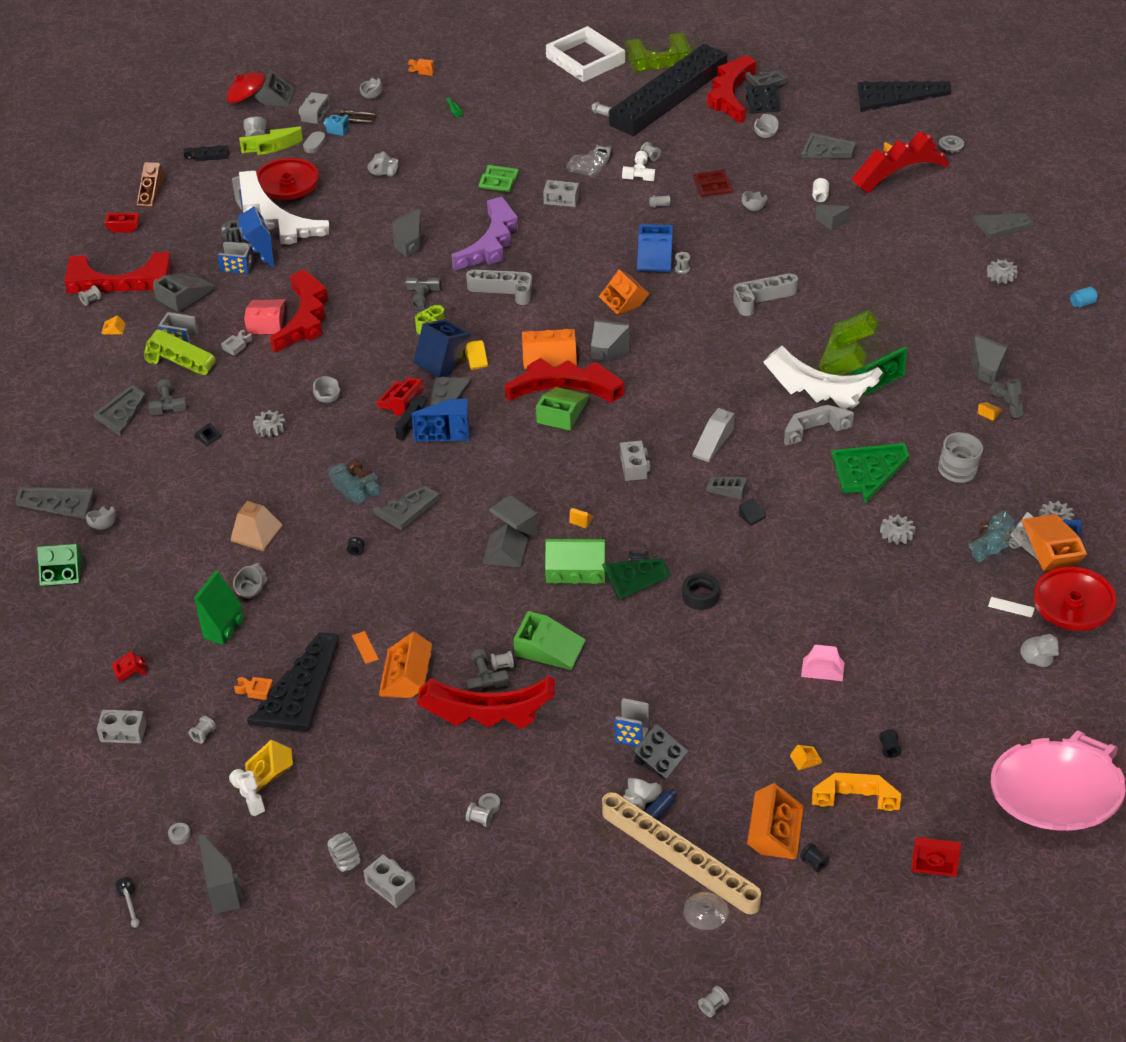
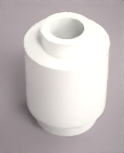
M819 178L813 182L812 195L815 201L824 202L828 198L829 182L826 179Z

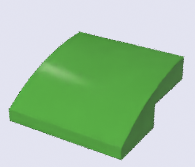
M488 165L485 174H482L479 188L510 192L518 178L519 170Z

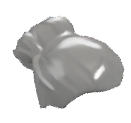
M262 117L244 119L245 136L265 134L266 119Z
M382 151L374 155L373 160L368 164V170L376 176L387 174L389 177H392L397 171L398 159L390 158L387 153Z
M259 563L243 567L234 577V591L240 597L246 599L253 598L262 590L268 577Z
M1052 634L1031 637L1023 642L1020 653L1027 663L1047 667L1053 663L1054 656L1059 655L1058 640Z
M628 778V789L625 790L623 798L644 810L647 803L659 797L662 793V786L657 782L649 784L641 779Z

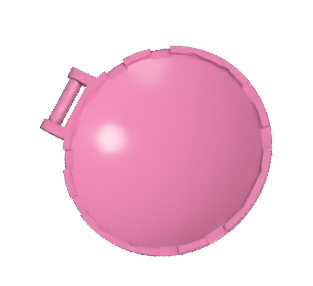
M1078 730L1070 739H1063L1062 742L1049 741V738L1031 740V744L1024 746L1018 744L998 758L991 772L992 792L1004 810L1027 824L1050 830H1078L1102 823L1113 816L1121 807L1126 788L1125 778L1121 769L1112 763V759L1117 754L1118 747L1087 737L1085 733Z

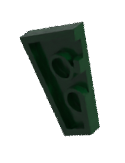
M663 558L602 564L618 600L671 576Z

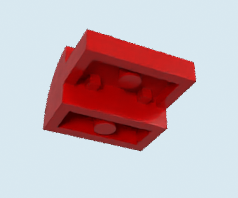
M408 377L404 382L395 381L376 402L378 408L393 410L396 416L403 414L410 406V400L415 395L419 396L423 392V380Z

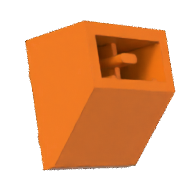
M618 270L599 297L617 315H621L640 307L650 293L631 275Z

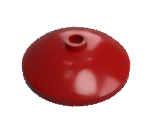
M249 72L236 76L226 94L228 103L240 102L255 93L266 80L265 75L261 72Z

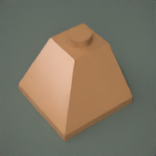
M247 501L237 513L231 542L265 551L282 529L283 524L264 506Z

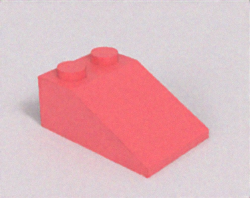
M286 299L252 300L245 311L244 320L247 335L249 333L251 335L275 334L280 331L283 326Z

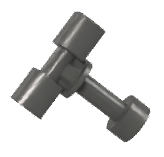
M407 277L406 279L407 290H416L418 292L417 295L413 296L411 302L415 309L424 308L426 303L424 294H427L429 290H441V278H428V281L419 280V277Z
M167 379L160 380L157 383V388L162 397L159 401L148 402L150 415L163 414V410L171 409L174 412L186 411L185 397L173 399L169 395L172 391L171 382Z
M1018 379L1007 381V390L1004 384L994 382L990 387V393L997 398L1004 397L1005 402L1009 403L1010 417L1018 418L1024 416L1023 403L1019 401V394H1022L1021 381Z
M477 649L472 652V662L475 666H478L480 672L477 677L466 680L468 691L482 693L485 687L494 685L495 689L509 686L506 670L493 673L487 669L488 656L485 650Z

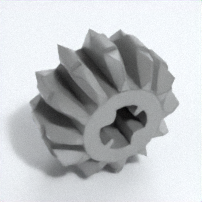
M346 832L339 833L329 839L327 843L328 850L333 862L340 871H349L360 863V854L351 836Z

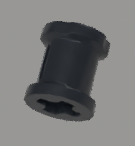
M629 551L628 562L640 561L634 559L648 560L649 551H645V553Z
M892 729L885 730L879 735V740L883 744L882 753L887 758L897 757L902 752L901 746L897 742L898 733Z
M814 843L808 844L800 854V858L803 861H808L817 873L828 865L830 859L828 855H823L817 850Z

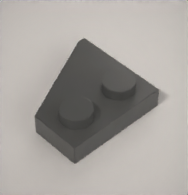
M779 71L760 72V75H751L750 72H747L745 77L754 86L769 84L780 86L787 83V78Z

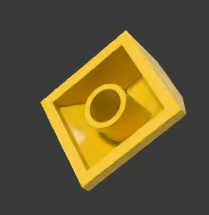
M270 740L245 763V770L252 771L258 786L256 793L291 768L293 765L292 749Z

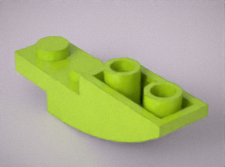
M300 126L270 130V134L239 137L241 153L257 152L258 155L289 148L303 141Z

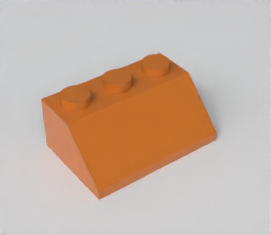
M575 329L522 332L524 370H527V365L539 358H542L554 368L567 360L577 366Z
M413 631L387 650L379 690L381 697L412 698L418 694L419 688L425 684L426 675L429 670L428 664L431 657L432 643Z
M775 783L756 791L747 844L764 856L796 859L804 806Z

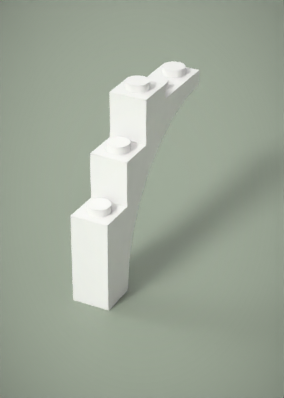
M256 171L239 172L243 213L254 206L263 216L268 229H279L280 244L290 245L297 243V237L307 238L309 236L321 237L329 235L328 220L305 219L284 211L274 204L263 192L258 182Z
M783 346L770 353L763 362L790 394L796 391L801 392L805 389L816 403L822 399L826 401L831 397L840 408L845 410L847 408L853 409L858 405V399L862 393L867 390L868 386H875L880 381L878 378L883 373L877 367L869 372L852 376L827 374L805 365L791 355Z

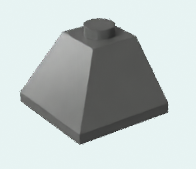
M270 70L265 76L264 84L256 91L254 97L265 106H288L295 88L274 71Z
M416 209L392 221L394 247L406 257L416 253L421 247L423 237L420 209Z
M595 319L591 342V359L609 362L630 353V324Z
M978 334L974 335L971 365L978 379L993 384L1004 375L1008 346Z

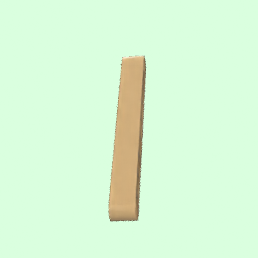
M607 793L602 798V814L610 823L742 912L755 914L760 910L761 891L756 885L619 794Z

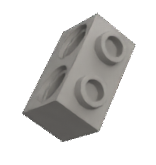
M547 180L543 191L544 204L576 207L579 198V183Z
M642 441L620 443V458L625 481L647 479V472L650 471V461L646 460L648 459L647 448H643Z
M102 710L97 726L100 742L142 743L147 725L144 712L136 710Z
M381 855L364 870L365 883L396 908L416 892L414 876L409 871L405 872L395 860L388 859L385 855Z

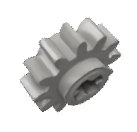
M997 259L996 263L991 261V265L987 266V277H991V281L996 280L998 284L1001 282L1007 284L1008 280L1013 282L1014 278H1017V266H1013V262L1009 263L1006 259L1004 261Z
M268 410L266 413L261 412V416H255L253 425L256 434L261 433V437L268 435L271 438L274 434L278 436V431L284 432L286 421L283 414L278 415V411L273 413L271 410Z
M1049 501L1048 506L1043 504L1042 509L1039 511V516L1057 514L1062 520H1074L1073 508L1067 509V503L1062 505L1060 501L1056 503Z
M897 514L893 518L889 515L888 520L883 519L880 533H882V538H888V543L894 541L898 545L902 541L904 544H907V539H913L915 526H913V521H907V516L902 518Z

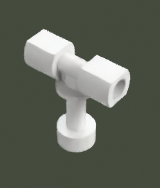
M639 151L636 153L635 162L637 164L634 167L623 166V179L643 177V180L654 181L655 169H648L644 166L648 160L646 152Z
M241 769L234 770L230 774L229 780L234 787L240 788V794L246 798L250 814L256 816L265 812L262 798L259 794H256L258 786L253 772H244Z

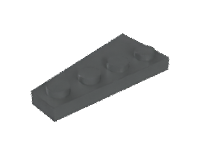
M20 487L15 501L17 506L86 520V515L90 510L94 497L93 488Z

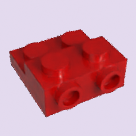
M915 837L911 872L956 877L961 842Z

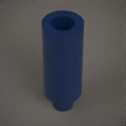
M670 789L668 792H662L644 812L658 820L675 803L674 798L677 796V793L673 789Z

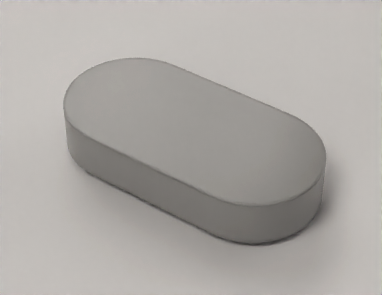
M323 132L312 133L303 144L304 151L310 154L319 151L326 141L325 134Z

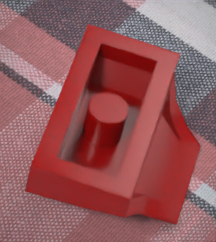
M107 213L104 222L105 228L113 233H132L138 228L140 213Z

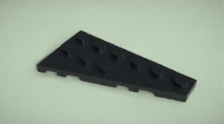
M950 81L858 82L857 85L860 112H865L866 109L870 108L873 110L879 109L880 106L890 107L911 103V100L915 99L921 101L926 97L936 98L951 95Z
M319 632L306 647V652L302 657L296 659L293 668L290 671L287 670L272 688L269 697L258 705V710L254 715L251 714L248 717V725L309 732L339 642V635Z

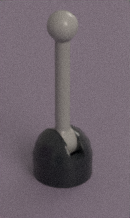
M124 877L116 881L115 887L120 896L126 897L132 918L131 926L136 928L140 925V921L136 919L130 898L134 891V884L132 878Z

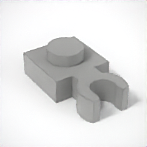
M241 330L237 337L232 335L221 343V349L235 356L246 347V343L252 341L251 333L245 335V330Z

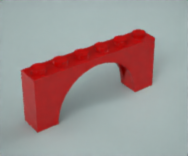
M154 252L144 266L122 275H105L94 271L89 267L87 255L70 256L64 279L67 293L85 292L91 289L93 285L100 292L154 290L153 283L171 274L172 262L170 252Z

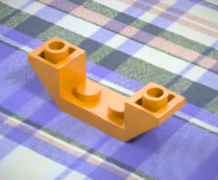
M834 773L813 788L812 805H819L821 807L834 806L835 793L863 794L865 796L877 795L878 809H885L887 811L900 810L901 793L879 775Z

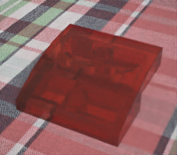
M725 169L693 174L694 183L700 197L732 193L733 191Z

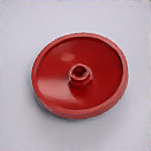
M300 158L273 160L263 165L256 172L263 192L268 198L274 200H292L303 197L312 192L319 183V173L316 166Z
M1074 566L1056 568L1042 575L1035 585L1033 597L1035 607L1044 619L1055 626L1073 631L1092 630L1104 625L1113 616L1117 602L1115 590L1107 579L1092 570Z

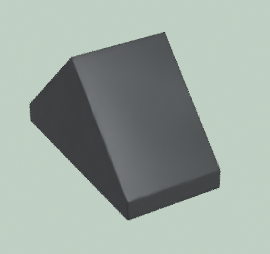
M816 205L815 219L832 230L849 221V206Z

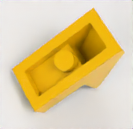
M483 341L468 342L464 352L470 369L488 367Z

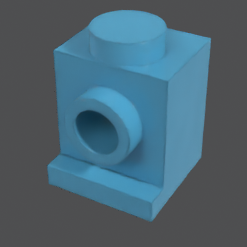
M345 114L344 117L331 115L329 118H325L324 126L326 127V132L344 136L350 128L348 115Z

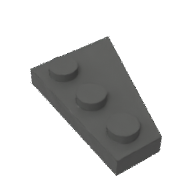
M811 133L801 153V158H852L857 142Z
M1026 213L973 216L975 224L989 239L1032 228L1034 222Z
M436 377L430 406L448 399H459V397H462L466 387H469L471 384V378Z
M134 385L129 386L96 411L94 419L121 436L144 401L145 393Z

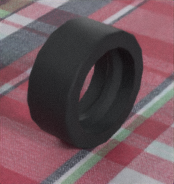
M695 573L683 581L682 598L687 606L697 610H706L718 603L720 585L714 576L706 573ZM696 587H705L712 592L708 595L698 596L692 594L690 590Z

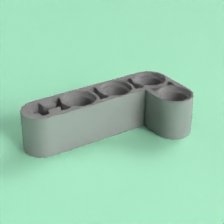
M470 270L466 274L467 289L471 292L515 294V302L519 305H526L531 300L532 275L528 272Z
M790 273L738 283L734 285L733 302L741 315L750 316L754 313L755 303L795 295L798 288V277Z

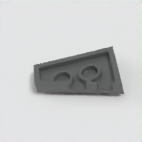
M423 486L405 494L403 499L389 501L388 505L382 508L379 506L373 508V514L396 528L403 530L440 499L439 493L427 486Z

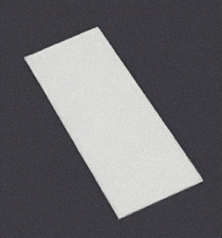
M991 597L988 607L1032 617L1034 607Z

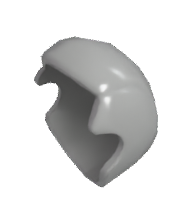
M373 77L369 81L363 82L359 88L361 95L367 99L377 98L383 90L380 78L375 80Z
M763 114L760 119H756L754 131L762 138L773 137L777 133L779 121L771 114Z
M745 191L741 196L743 206L750 211L763 209L768 200L767 195L762 197L760 192Z
M328 376L317 378L313 384L315 398L322 403L336 401L340 395L338 381Z
M102 506L99 511H90L86 515V522L91 528L96 530L108 529L115 522V509L111 506L110 510H107Z

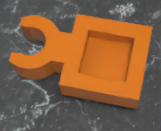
M410 59L408 61V65H412L408 69L409 72L418 71L420 75L433 76V60L419 59L415 61Z
M239 677L237 679L238 685L242 686H234L236 694L247 693L248 698L266 700L274 684L273 679L253 677L252 681H248L244 677Z

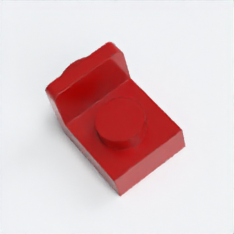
M132 651L112 664L116 679L120 682L137 671L143 676L147 674L145 659L141 655L137 656Z

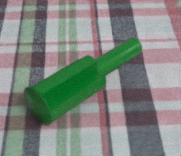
M447 97L446 101L451 107V112L456 118L463 115L461 108L456 102L453 103Z

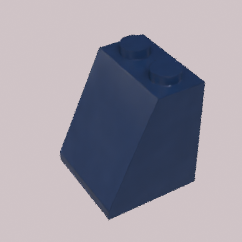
M447 319L424 323L413 362L419 365L421 369L431 372L435 377L449 375L472 333Z

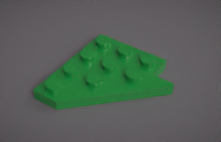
M905 443L831 450V457L842 494L861 492L864 503H867L909 460Z

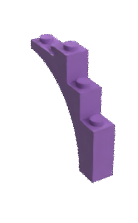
M503 197L487 201L491 224L484 236L468 248L451 254L452 267L455 271L482 262L490 265L504 261L503 247L511 245L510 232L518 230V218Z

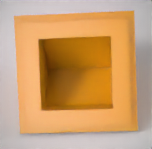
M572 508L570 510L569 523L587 528L594 517L589 513Z

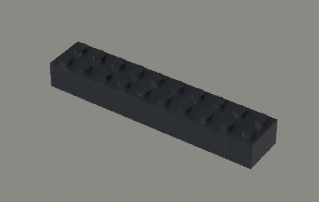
M702 44L609 110V126L634 137L718 75V67L727 63L728 53L710 47L707 44Z

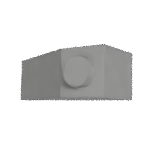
M717 408L700 437L692 454L693 457L707 462L713 458L734 430L735 413Z

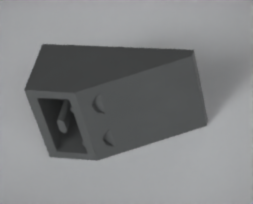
M194 273L165 275L153 283L156 300L178 313L216 288L214 284Z

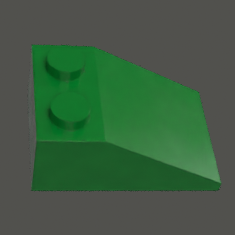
M214 571L194 599L203 638L224 645L228 639L232 638L236 628L243 623L244 614L241 603L218 571Z

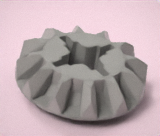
M949 135L942 137L939 140L938 146L941 150H945L946 153L959 152V150H963L964 141L957 136Z

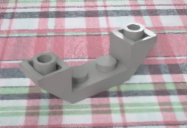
M830 405L796 413L785 429L784 444L790 445L803 441V430L829 422L835 431L853 427L854 413Z

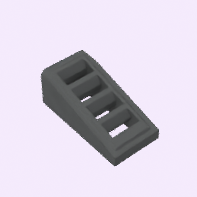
M711 476L706 492L742 500L747 489L748 478Z

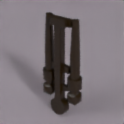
M341 109L340 114H332L342 117L346 114L348 115L349 122L373 123L376 117V113L353 111L350 109ZM356 115H366V116H372V117H364V116H356Z

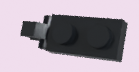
M217 145L213 147L185 148L183 151L184 159H195L196 161L228 159L227 145Z

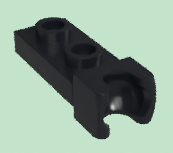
M415 395L410 400V407L404 411L403 416L395 423L396 439L402 441L413 428L412 412L424 409L428 401L427 398Z

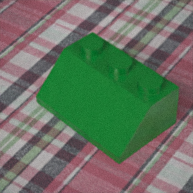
M906 346L893 350L851 371L850 376L863 374L877 367L883 372L878 378L880 381L873 387L868 386L867 390L862 393L863 396L905 375L908 350Z

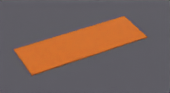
M365 631L352 635L365 664L379 660Z

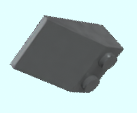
M203 834L198 835L206 886L213 914L239 909V900L243 899L238 873H233L231 864Z

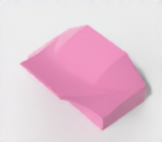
M814 645L810 653L803 658L801 677L843 681L845 662L840 658L836 647Z

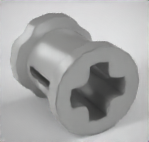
M649 142L641 146L640 151L646 152L651 161L659 159L661 155L659 148H654Z
M687 252L677 253L675 255L677 261L675 271L679 274H686L690 271V255Z
M95 285L91 286V289L85 292L81 291L78 294L85 306L89 305V302L101 299L100 291Z
M511 651L505 654L495 655L493 653L490 655L493 672L501 668H514Z
M202 716L199 719L200 722L188 732L189 736L200 744L205 741V737L210 732L216 729L214 721L207 716Z
M473 802L470 803L466 812V821L471 822L473 820L482 823L485 827L489 826L493 817V808L485 809L476 806V803Z
M715 986L709 995L698 1000V1006L708 1017H713L719 1007L729 1002V997L721 987Z

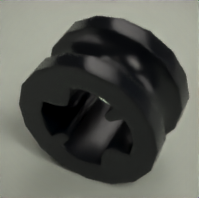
M352 537L348 540L347 552L349 554L361 555L364 552L365 542L363 539Z

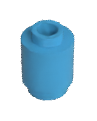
M1091 286L1074 291L1070 295L1072 305L1079 308L1095 303L1098 298L1097 291Z

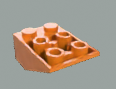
M1057 514L1021 520L1043 571L1077 566L1087 555L1080 537Z

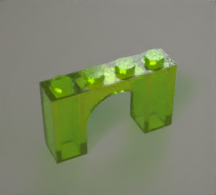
M684 33L670 34V50L658 53L646 50L640 39L626 41V55L634 72L671 67L692 52Z
M870 310L834 324L818 366L821 372L840 376L864 365L867 354L856 341L876 332L879 322Z

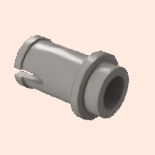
M600 102L593 103L592 112L594 114L599 113L609 117V110L612 107L602 105Z
M653 195L649 197L650 207L670 206V196L655 197Z

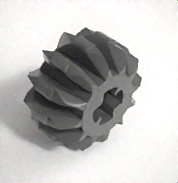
M231 219V221H225V224H222L221 236L225 242H245L242 236L243 232L238 226L240 224L238 219Z

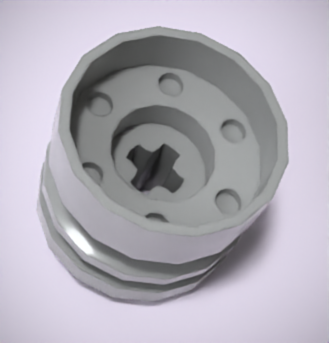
M957 432L947 436L943 442L938 463V470L941 475L950 481L958 483L974 479L983 452L982 443L978 438L968 433Z

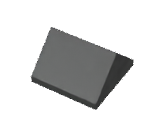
M508 496L490 508L489 511L516 530L532 536L537 535V513L513 496Z
M505 524L490 534L483 564L521 568L528 538L509 524Z

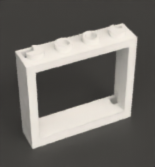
M587 26L547 44L546 57L582 82H585L624 64L625 50ZM586 42L606 56L583 66L563 52Z

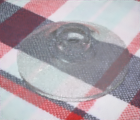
M700 892L687 899L684 904L683 914L685 920L692 927L709 931L721 927L726 922L729 909L725 900L719 895L711 892Z

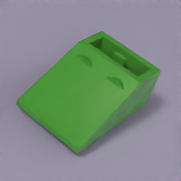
M559 387L543 394L536 405L537 423L571 431L590 395Z
M528 611L513 639L514 655L572 670L586 641L550 617Z

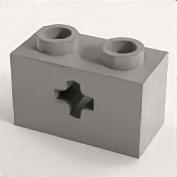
M311 92L299 108L301 121L318 124L330 108L329 96Z

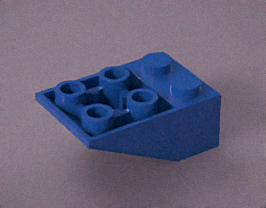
M253 206L238 216L240 222L238 226L243 232L242 236L245 241H250L253 250L261 254L260 257L265 264L268 262L273 267L271 236L263 216Z
M639 224L637 271L671 272L673 225Z
M448 399L411 414L414 442L469 440L468 399Z

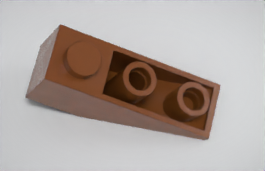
M144 162L136 206H153L163 185L165 174L160 163Z

